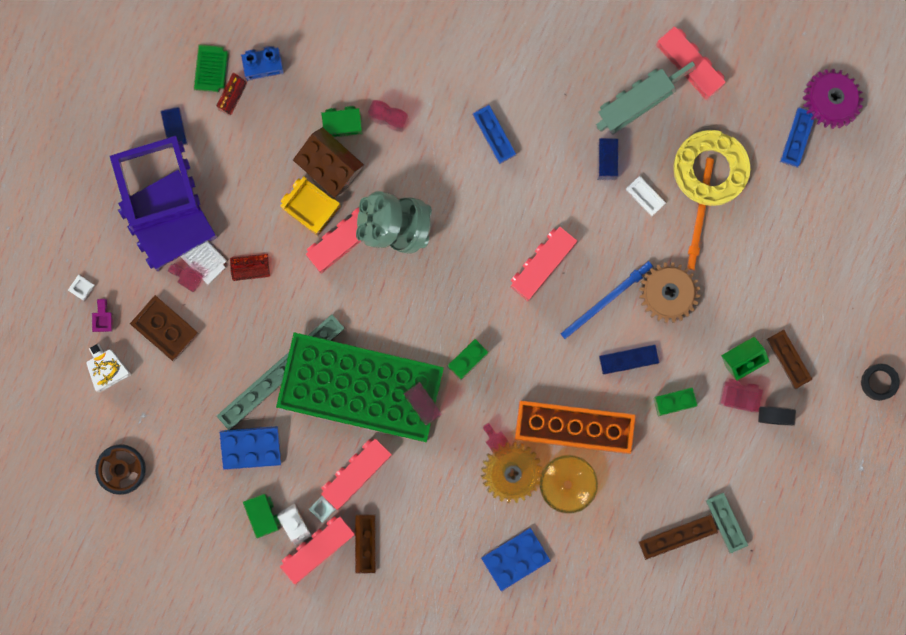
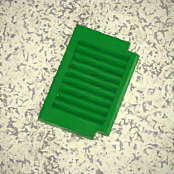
M198 46L194 90L219 92V89H224L228 51H223V47Z

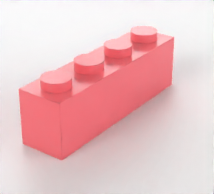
M674 26L657 41L656 46L678 70L693 61L696 69L687 74L685 78L707 101L724 86L725 77L719 70L715 71L711 66V61L706 56L702 57L699 53V48L693 42L690 43L686 39V34L680 28L677 29Z
M359 207L351 213V218L348 220L343 219L336 225L338 228L335 231H328L323 235V240L319 244L314 243L307 249V258L321 274L361 242L356 237Z
M561 227L557 230L552 229L547 236L549 240L546 244L541 243L535 250L536 256L533 259L529 257L524 263L523 267L525 269L522 273L519 274L517 272L510 280L512 282L511 288L527 301L533 297L577 243V240Z
M369 439L362 446L364 450L359 455L355 453L349 459V466L346 469L342 467L335 474L337 478L333 482L328 481L321 488L323 490L321 495L336 510H339L392 456L376 439L373 441Z
M334 516L326 523L328 525L323 531L319 529L311 535L313 539L308 544L304 541L296 548L298 550L297 553L293 556L289 554L281 560L283 564L280 568L294 585L355 536V533L341 517L337 519Z

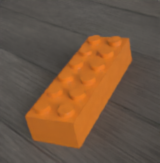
M519 401L515 440L631 454L635 415Z

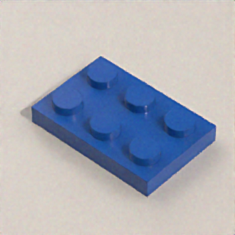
M278 426L220 430L223 470L281 465Z
M531 528L481 558L501 591L550 562L549 557Z

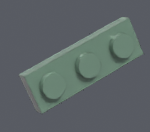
M721 493L705 500L729 553L731 554L747 547L748 544L725 494Z

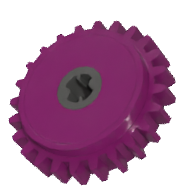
M825 69L822 73L818 72L806 84L807 87L803 91L806 95L803 97V100L807 102L804 104V107L809 108L806 113H812L811 119L814 120L816 118L818 125L822 122L824 123V128L830 125L831 129H834L836 126L840 129L844 125L848 126L860 114L858 110L863 106L859 103L863 101V98L859 97V95L862 94V91L857 90L860 85H855L853 83L855 79L852 78L850 80L848 73L844 76L842 75V70L836 73L835 69H832L829 73Z

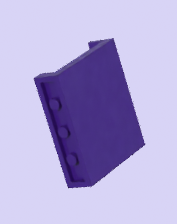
M179 170L174 171L131 196L137 219L189 203ZM121 201L118 203L120 206L118 212L124 220L127 219L123 202ZM199 205V212L134 232L129 225L127 226L131 235L137 236L139 241L136 244L140 251L146 252L148 256L146 261L151 269L155 268L158 272L160 271L159 268L203 243L217 238Z

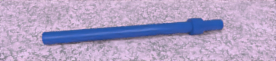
M648 261L638 270L635 269L630 273V277L572 323L560 335L564 339L568 338L634 282H639L643 278L642 276L653 268L652 264Z

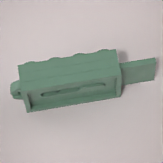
M693 61L670 77L666 75L663 69H655L648 74L649 77L646 80L635 82L632 85L633 89L628 92L622 91L612 103L609 101L604 103L598 112L603 120L596 124L597 129L603 131L609 128L611 133L615 134L674 94L676 89L673 84L696 69Z

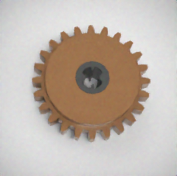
M665 262L663 268L658 264L656 265V271L651 268L649 270L651 275L645 274L644 277L647 280L641 281V284L644 285V287L639 288V291L643 292L639 299H644L641 306L646 305L648 307L645 312L651 311V318L655 315L658 316V322L661 318H664V323H667L669 319H671L672 323H675L676 318L682 321V315L689 317L688 311L694 312L695 310L692 305H698L695 298L700 297L699 294H696L700 287H695L694 285L698 280H692L694 274L688 275V268L683 271L681 264L675 267L674 262H672L670 267H668ZM667 288L669 289V291H674V293L672 294L673 297H670V295H665Z

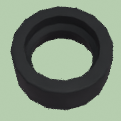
M887 364L873 365L865 370L862 375V390L873 400L889 399L899 389L900 379L898 373ZM876 371H884L891 378V387L885 393H876L869 385V379Z
M759 407V423L795 425L796 410Z

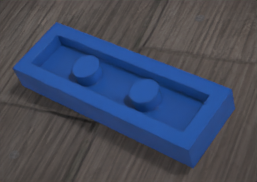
M490 105L472 113L499 164L516 156Z
M797 108L782 153L781 163L796 168L799 167L814 122L811 119L813 114L806 113L808 110Z

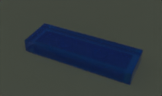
M656 345L599 356L603 375L659 364Z

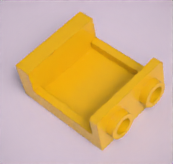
M303 176L302 179L298 178L292 186L294 188L290 194L286 193L280 201L282 203L281 208L318 236L341 205Z

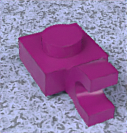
M97 299L98 313H92V332H113L112 312H107V299Z

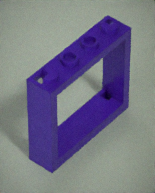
M176 136L110 155L128 223L133 232L199 212L198 205H201L198 194L193 192V188L196 187L193 176L189 177L187 170H190L188 159H184L182 154L185 152L183 142L178 141ZM173 147L189 203L137 219L121 162Z

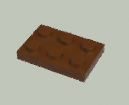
M156 295L130 323L131 326L173 362L199 334Z

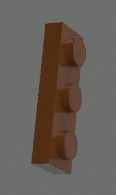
M785 330L766 339L794 389L813 380Z
M355 515V573H376L375 515Z

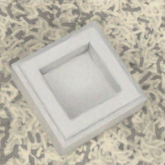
M78 274L68 291L85 301L95 285Z

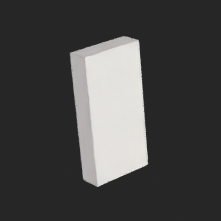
M641 176L625 189L651 217L666 204Z

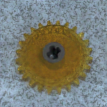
M516 441L513 442L512 446L508 442H506L505 447L498 444V450L492 448L493 454H486L489 458L488 461L483 460V463L486 465V467L481 468V471L485 472V474L481 475V478L486 480L483 484L485 487L489 486L487 491L488 493L493 492L492 496L494 498L499 495L501 502L506 498L507 503H510L511 499L518 503V498L520 497L525 501L526 494L531 497L530 491H537L535 484H541L538 478L543 477V475L538 471L543 468L541 465H537L541 461L539 458H535L537 455L535 452L530 453L531 448L529 446L524 449L525 445L523 443L519 447ZM510 469H514L515 471L513 472V476L509 475V473L511 472Z

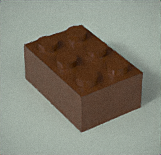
M323 127L310 135L293 159L298 166L334 198L348 188L364 167L360 160Z

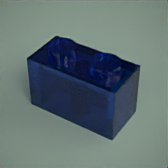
M599 138L597 180H617L618 139Z

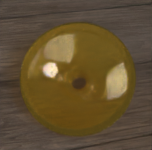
M564 455L553 459L546 465L542 471L539 485L544 501L552 509L561 513H576L588 507L594 500L598 481L594 469L587 461L577 456ZM566 481L571 482L570 488L564 486Z

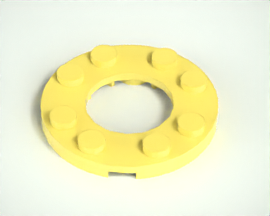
M716 130L701 131L687 138L678 149L673 165L674 177L681 191L691 200L708 206L722 205L735 199L745 188L750 176V161L746 150L734 137ZM705 151H715L725 156L729 162L730 172L729 177L724 183L717 186H708L696 178L693 164L699 154Z

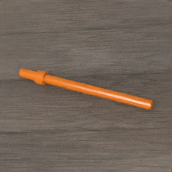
M707 158L702 182L710 186L713 158ZM703 204L698 205L692 243L688 249L689 260L687 268L692 271L695 270L696 259L700 253L699 242L706 205Z

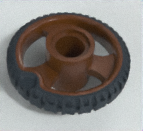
M114 445L107 448L100 454L95 466V474L99 484L106 491L117 495L128 494L136 490L144 480L146 466L142 455L128 445ZM116 452H128L136 460L132 464L124 460H118ZM104 461L111 464L109 471L113 478L109 482H106L102 473ZM119 464H123L125 467V472L122 475L116 473V467ZM131 472L138 474L136 480L131 485L121 488L120 481L122 479L128 478Z

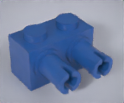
M268 46L263 48V51H245L241 58L246 80L284 74L279 48Z

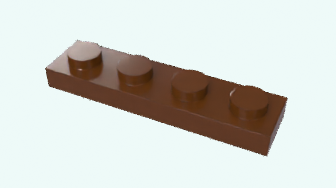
M710 514L638 543L645 560L716 534L718 531Z

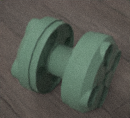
M373 192L368 197H363L360 200L356 237L369 247L386 248L391 246L394 250L402 253H415L420 248H425L429 242L431 206L416 198L404 197L398 200L394 195L386 192Z

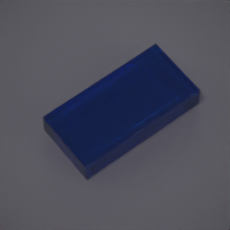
M176 107L160 111L166 138L176 136L178 141L183 142V145H188L180 108Z

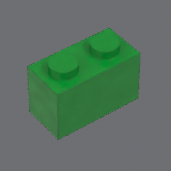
M348 106L344 110L337 111L336 108L326 109L325 112H321L323 128L333 137L362 134L359 108L356 109L355 106Z
M755 337L721 355L727 370L736 381L770 362L764 347Z
M474 339L447 367L461 381L489 352Z
M693 387L653 398L658 417L698 406Z
M262 494L243 502L256 539L279 531L278 526L281 525L278 515H274L271 509L274 507L271 496L267 497L266 494Z

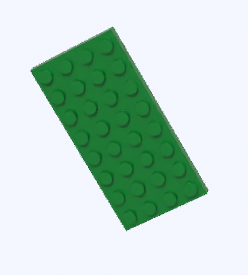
M294 332L276 408L427 443L444 367Z

